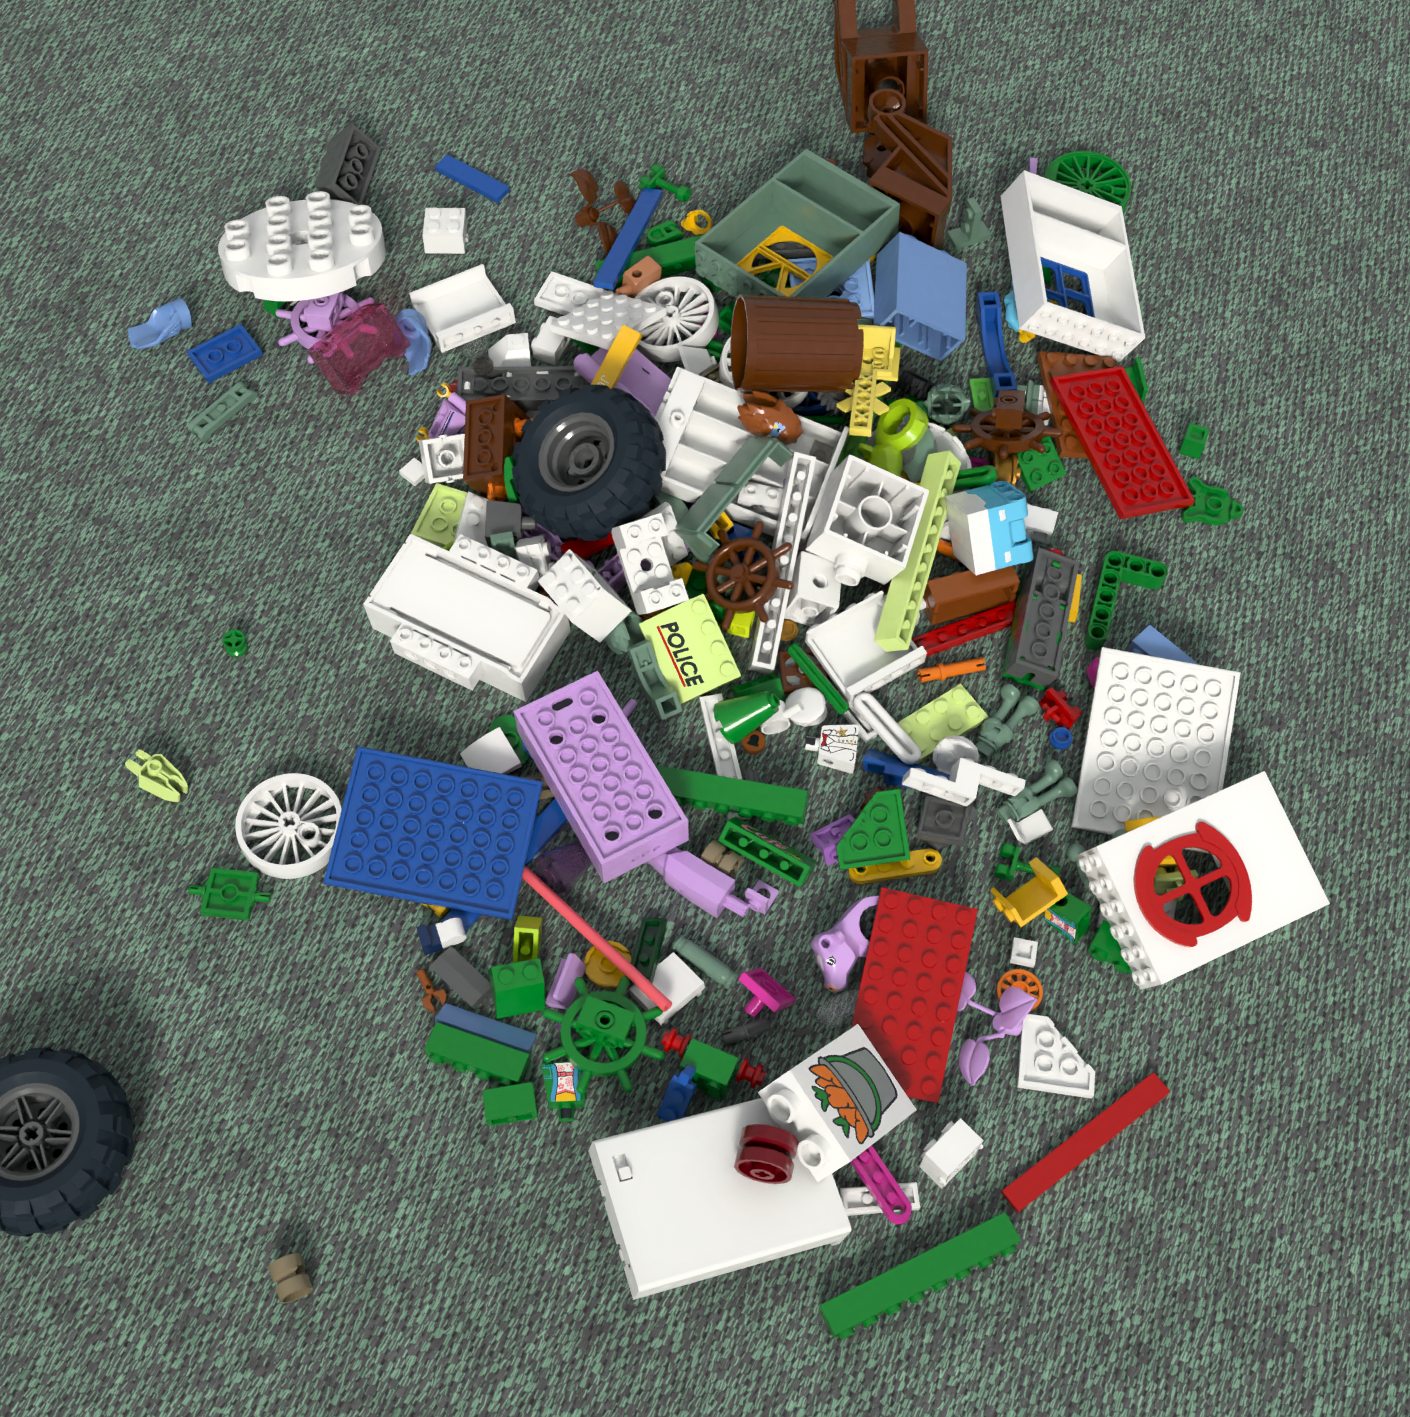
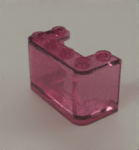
M373 303L359 308L311 346L307 352L336 394L354 395L361 390L360 386L362 385V380L367 377L366 373L382 365L381 361L385 358L401 357L406 353L405 349L411 344L385 304Z

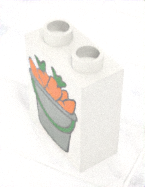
M859 1024L758 1092L773 1120L783 1130L790 1132L798 1139V1157L802 1164L810 1170L817 1182L851 1162L917 1110Z

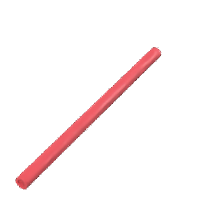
M525 866L522 878L663 1012L672 1006V1002L530 868Z

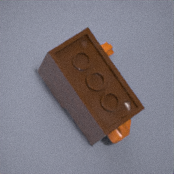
M505 394L466 401L463 481L484 498L500 502L505 501L508 497L504 481L505 458L513 456L515 442L522 441L524 435L521 428L526 420L530 419L533 421L534 419L526 415Z

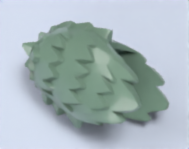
M952 384L933 386L928 392L927 400L923 401V404L928 409V417L939 424L947 426L953 425L960 420L971 403L964 391L957 385L954 386Z
M631 611L602 641L614 653L623 655V652H628L627 647L645 640L639 624L644 622L643 619L634 611Z

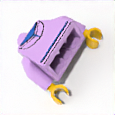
M441 383L446 388V393L437 389L438 396L447 397L448 400L444 399L430 430L426 427L419 428L418 432L423 433L425 437L417 435V441L445 434L447 436L465 434L466 401L455 392L451 393L449 384Z

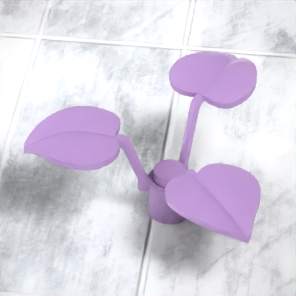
M965 971L957 1011H962L968 1003L979 1010L995 1016L993 1027L997 1031L995 1034L979 1037L977 1041L967 1039L961 1047L959 1053L961 1073L970 1085L975 1086L976 1081L985 1072L990 1059L989 1049L982 1042L994 1038H1004L1005 1034L1019 1035L1023 1028V1020L1037 999L1021 988L1009 987L1000 998L999 1007L1001 1012H995L970 999L976 992V983L972 975Z

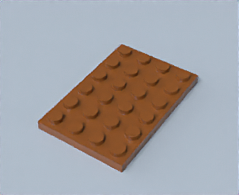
M1039 351L1037 360L1049 405L1052 428L1063 430L1061 437H1055L1059 457L1088 459L1049 382L1052 377L1118 367L1117 362L1110 356Z

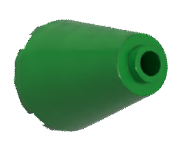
M770 691L722 700L714 705V718L716 722H721L723 728L719 730L724 738L731 744L739 743L778 712L780 701L778 696Z

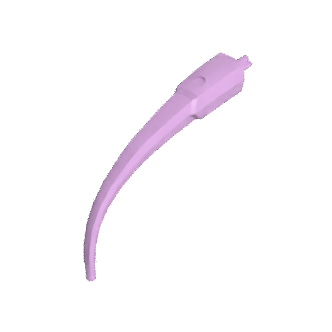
M630 699L622 709L626 718L629 717L638 705L634 699ZM675 847L647 861L663 876L666 884L715 918L719 917L725 907L742 917L748 913L750 904L734 896L735 880L690 852L681 851Z

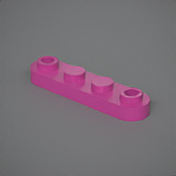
M871 1145L850 1163L887 1219L894 1224H903L911 1216V1203ZM900 1210L902 1214L898 1215L895 1214L893 1211Z

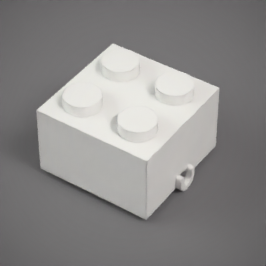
M434 207L425 209L423 226L425 253L465 254L466 242H468L465 208Z
M445 434L435 438L418 440L425 483L430 484L443 481L451 483L455 482V479L463 478L465 434L448 436Z
M961 1118L955 1124L952 1121L948 1123L941 1131L942 1134L938 1141L935 1139L931 1140L920 1156L923 1160L919 1167L941 1189L977 1154L979 1149L983 1148V1139Z

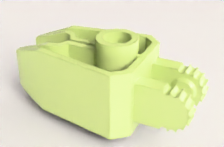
M139 749L135 752V756L144 764L143 766L130 759L125 762V766L138 776L140 788L164 800L179 802L180 793L175 789L185 794L188 793V785L182 774L162 754H154L151 757Z

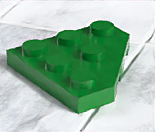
M900 789L880 791L873 794L836 845L839 870L911 860Z

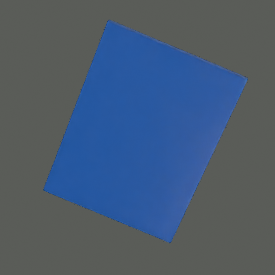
M358 746L323 883L324 885L513 921L543 781Z

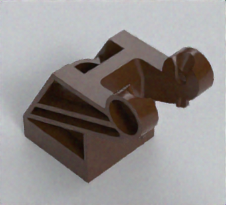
M832 0L834 5V63L845 117L851 133L869 131L867 129V124L870 121L867 113L869 98L876 90L883 88L894 89L903 94L906 99L905 114L927 124L928 48L916 32L915 0H892V24L889 27L857 30L855 0Z
M887 88L876 90L869 98L867 111L868 119L870 120L867 124V129L870 133H875V135L866 139L862 154L863 164L867 167L866 176L870 177L869 186L900 203L898 233L912 235L918 241L935 249L943 250L945 224L952 202V137L906 115V99L897 90ZM883 148L885 151H879L878 149Z

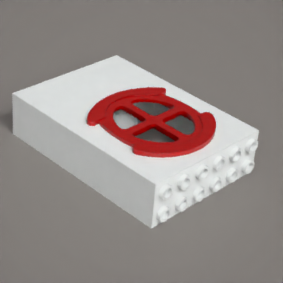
M1265 771L1077 855L1079 866L1086 873L1089 880L1090 890L1096 895L1100 903V911L1107 918L1111 926V934L1118 941L1121 955L1124 961L1128 963L1132 971L1133 981L1139 986L1140 990L1162 985L1330 904ZM1184 848H1199L1210 852L1218 869L1202 877L1194 878L1182 855V850ZM1170 855L1176 862L1184 879V884L1159 896L1154 891L1155 873L1160 863ZM1223 877L1230 891L1229 898L1223 910L1217 916H1212L1202 897L1200 888ZM1188 893L1192 896L1200 912L1202 923L1190 925L1175 921L1164 912L1163 905Z

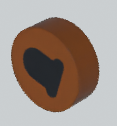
M753 731L743 739L742 747L744 751L751 755L761 753L765 748V737L763 734Z

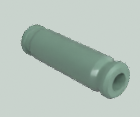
M680 935L672 946L674 952L679 953L682 958L717 983L723 984L726 989H730L739 976L736 971L733 972L729 966L692 940H688L685 935Z

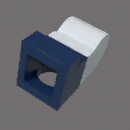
M451 918L443 923L440 922L427 927L426 924L416 927L425 956L457 945L467 938L460 918Z

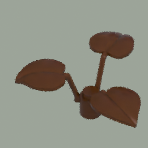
M584 169L576 170L570 175L576 181L583 197L588 201V204L575 214L576 223L581 228L588 225L589 227L598 226L600 239L606 255H608L618 235L611 225L607 226L606 222H596L599 218V213L619 203L625 213H631L636 204L635 199L630 193L627 184L623 181H618L614 185V192L618 200L600 209L592 208L590 206L598 198L596 194L599 190L597 181L591 172Z

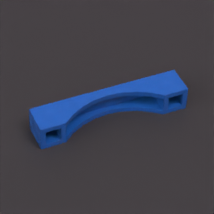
M998 291L979 292L975 304V314L987 377L990 378L994 398L998 397L999 390H1017L1014 372L1009 366L1005 352Z

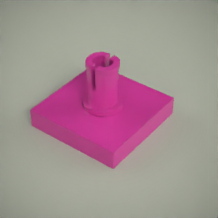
M762 968L745 971L738 979L755 994L744 1008L753 1017L759 1014L765 1004L773 1012H778L790 1008L797 1000Z

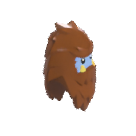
M754 390L753 393L743 394L746 404H743V406L738 405L737 409L740 414L738 419L746 426L748 432L759 437L777 438L785 446L791 443L796 444L797 439L803 433V429H801V422L797 414H794L791 407H787L781 399L778 400L762 391Z

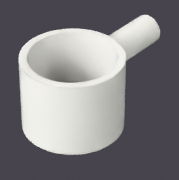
M779 700L778 712L760 726L761 731L764 734H775L785 731L790 726L789 718L804 710L803 704L798 702L786 709L785 703Z

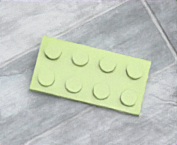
M960 683L899 721L898 724L920 748L922 755L917 762L919 764L933 755V751L941 739L952 735L963 736L981 725L989 716Z

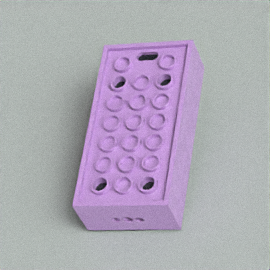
M598 671L514 711L519 736L603 883L689 840L688 819Z

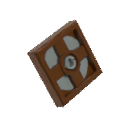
M804 649V652L827 678L825 669L811 649ZM778 651L784 694H791L795 690L805 687L819 690L789 655L788 651Z

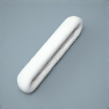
M867 692L858 693L853 700L856 711L902 762L908 765L916 764L922 755L918 745L871 694Z

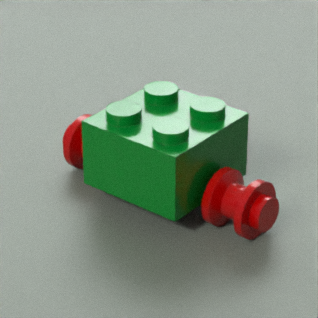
M673 1028L671 1032L667 1030L661 1044L665 1046V1052H669L671 1049L679 1052V1057L682 1058L680 1073L687 1064L696 1068L691 1082L695 1083L697 1088L706 1091L705 1094L710 1098L726 1100L735 1077L738 1083L743 1079L749 1081L753 1089L757 1085L762 1086L767 1072L763 1071L764 1065L762 1064L753 1067L749 1065V1059L744 1058L742 1064H738V1057L697 1041L690 1034L682 1037L678 1035L676 1028Z

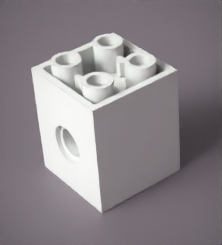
M801 551L795 561L792 576L794 588L789 592L784 619L813 626L815 624H822L829 616L836 612L839 608L841 583L835 579L836 569L834 562L812 553Z

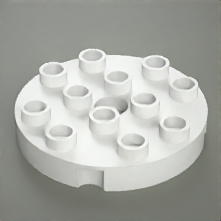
M323 191L308 194L306 200L290 202L289 198L285 196H276L268 199L265 202L266 208L251 213L240 220L226 223L224 226L225 233L218 245L224 277L229 285L239 292L250 291L254 293L255 298L271 301L310 300L345 291L356 286L358 279L372 276L382 265L386 255L381 222L372 213L371 208L367 205L330 200L329 193Z

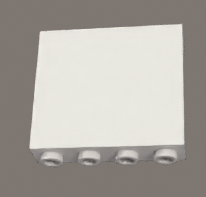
M483 264L409 293L413 309L424 316L428 333L441 353L516 323L512 305L510 303L505 304L487 278Z
M882 590L876 594L871 593L867 595L862 602L849 605L842 613H835L829 616L825 622L820 625L815 624L811 626L806 632V644L849 705L853 703L854 697L858 693H871L925 662L927 652L923 646L917 648L912 639L908 650L886 652L874 641L885 604L883 601L884 592Z

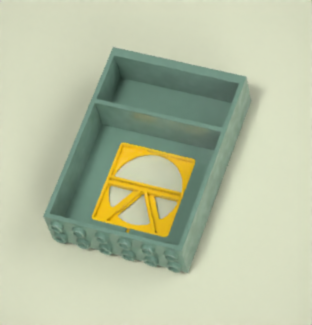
M805 149L695 242L696 272L736 298L740 294L826 298L898 234L900 203ZM784 241L797 242L807 246L813 251L817 259L814 273L812 275L767 248V246ZM758 253L773 261V263L752 267L753 260ZM781 267L776 288H772L754 276L755 274ZM789 272L804 281L798 286L785 288Z

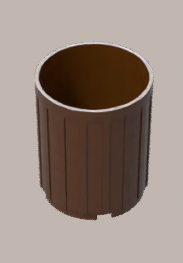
M740 294L736 299L733 310L730 341L731 372L736 391L845 392L846 389H854L855 384H852V381L859 379L864 346L863 329H859L857 319H862L859 305L856 302H849V299Z

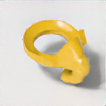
M694 210L690 211L686 219L682 220L681 226L697 236L705 234L711 229L712 220L705 211ZM698 214L703 215L707 219L708 225L706 228H700L696 224L698 222Z

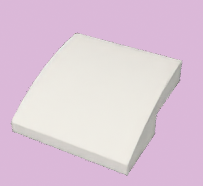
M500 727L484 735L460 753L466 766L470 768L508 774L522 767L520 760Z

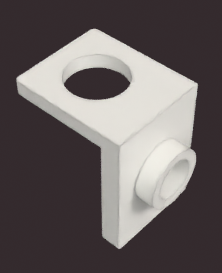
M1042 809L1018 823L1011 818L1007 820L1017 840L1025 845L1053 830Z

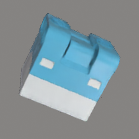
M997 481L990 485L945 496L953 555L975 575L1019 563H1027L1034 559L1032 540L1027 536L1024 518L1028 516L1026 495L1007 481Z

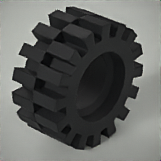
M908 370L902 371L896 383V387L923 401L927 400L930 389L936 386L930 380Z

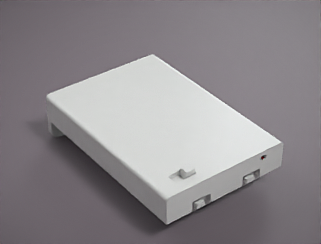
M680 367L676 368L663 402L655 416V420L658 422L663 433L664 440L662 442L666 449V471L661 472L663 485L660 491L695 504L710 484L716 483L714 479L747 439L759 437L748 432L746 426L738 419L740 414L737 407L738 405L743 406V404H746L743 399V394L745 393L738 392L735 389ZM797 415L801 422L803 433L797 439L796 444L791 443L786 445V447L790 449L792 454L798 452L816 457L799 541V547L802 548L817 515L830 473L836 466L848 435L849 427L845 426L843 431L839 432ZM768 457L748 482L784 489L783 480L786 479L790 458L780 467ZM736 497L724 510L729 519L754 528L757 521H762L764 524L762 532L771 536L775 535L777 520L735 505Z
M762 1098L592 1141L588 1151L596 1178L602 1184L599 1188L602 1197L605 1196L606 1198L604 1204L616 1244H620L621 1247L619 1254L621 1261H625L626 1264L624 1271L633 1300L826 1244L834 1246L840 1244L851 1232V1225L833 1175L830 1174L817 1182L810 1170L800 1161L798 1153L792 1159L794 1163L792 1178L789 1182L783 1184L754 1181L744 1177L734 1168L737 1151L741 1149L739 1141L743 1127L762 1124L781 1128L770 1116Z

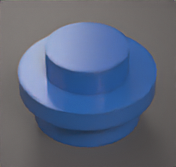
M1064 727L1054 729L1049 736L1050 744L1059 750L1070 747L1073 740L1070 731Z

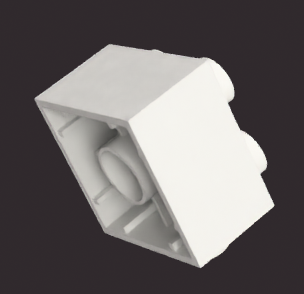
M849 454L830 473L805 550L834 562L836 569L835 579L844 585L856 586L864 576L885 585L906 567L929 490Z

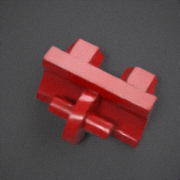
M1051 687L1039 701V705L1046 711L1043 719L1046 722L1053 719L1059 727L1070 730L1082 714V711L1077 706L1070 707L1066 703L1067 695L1062 690L1055 691Z

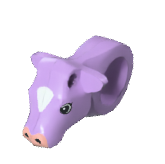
M880 896L864 897L855 901L844 912L832 929L817 934L812 939L810 945L815 953L816 963L823 974L824 986L828 991L837 993L844 990L848 984V975L858 957L866 958L870 941L865 939L861 933L859 926L860 916L868 907L877 910Z

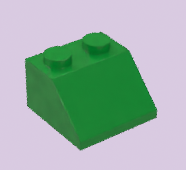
M540 958L493 966L488 970L496 1019L545 1009V984Z

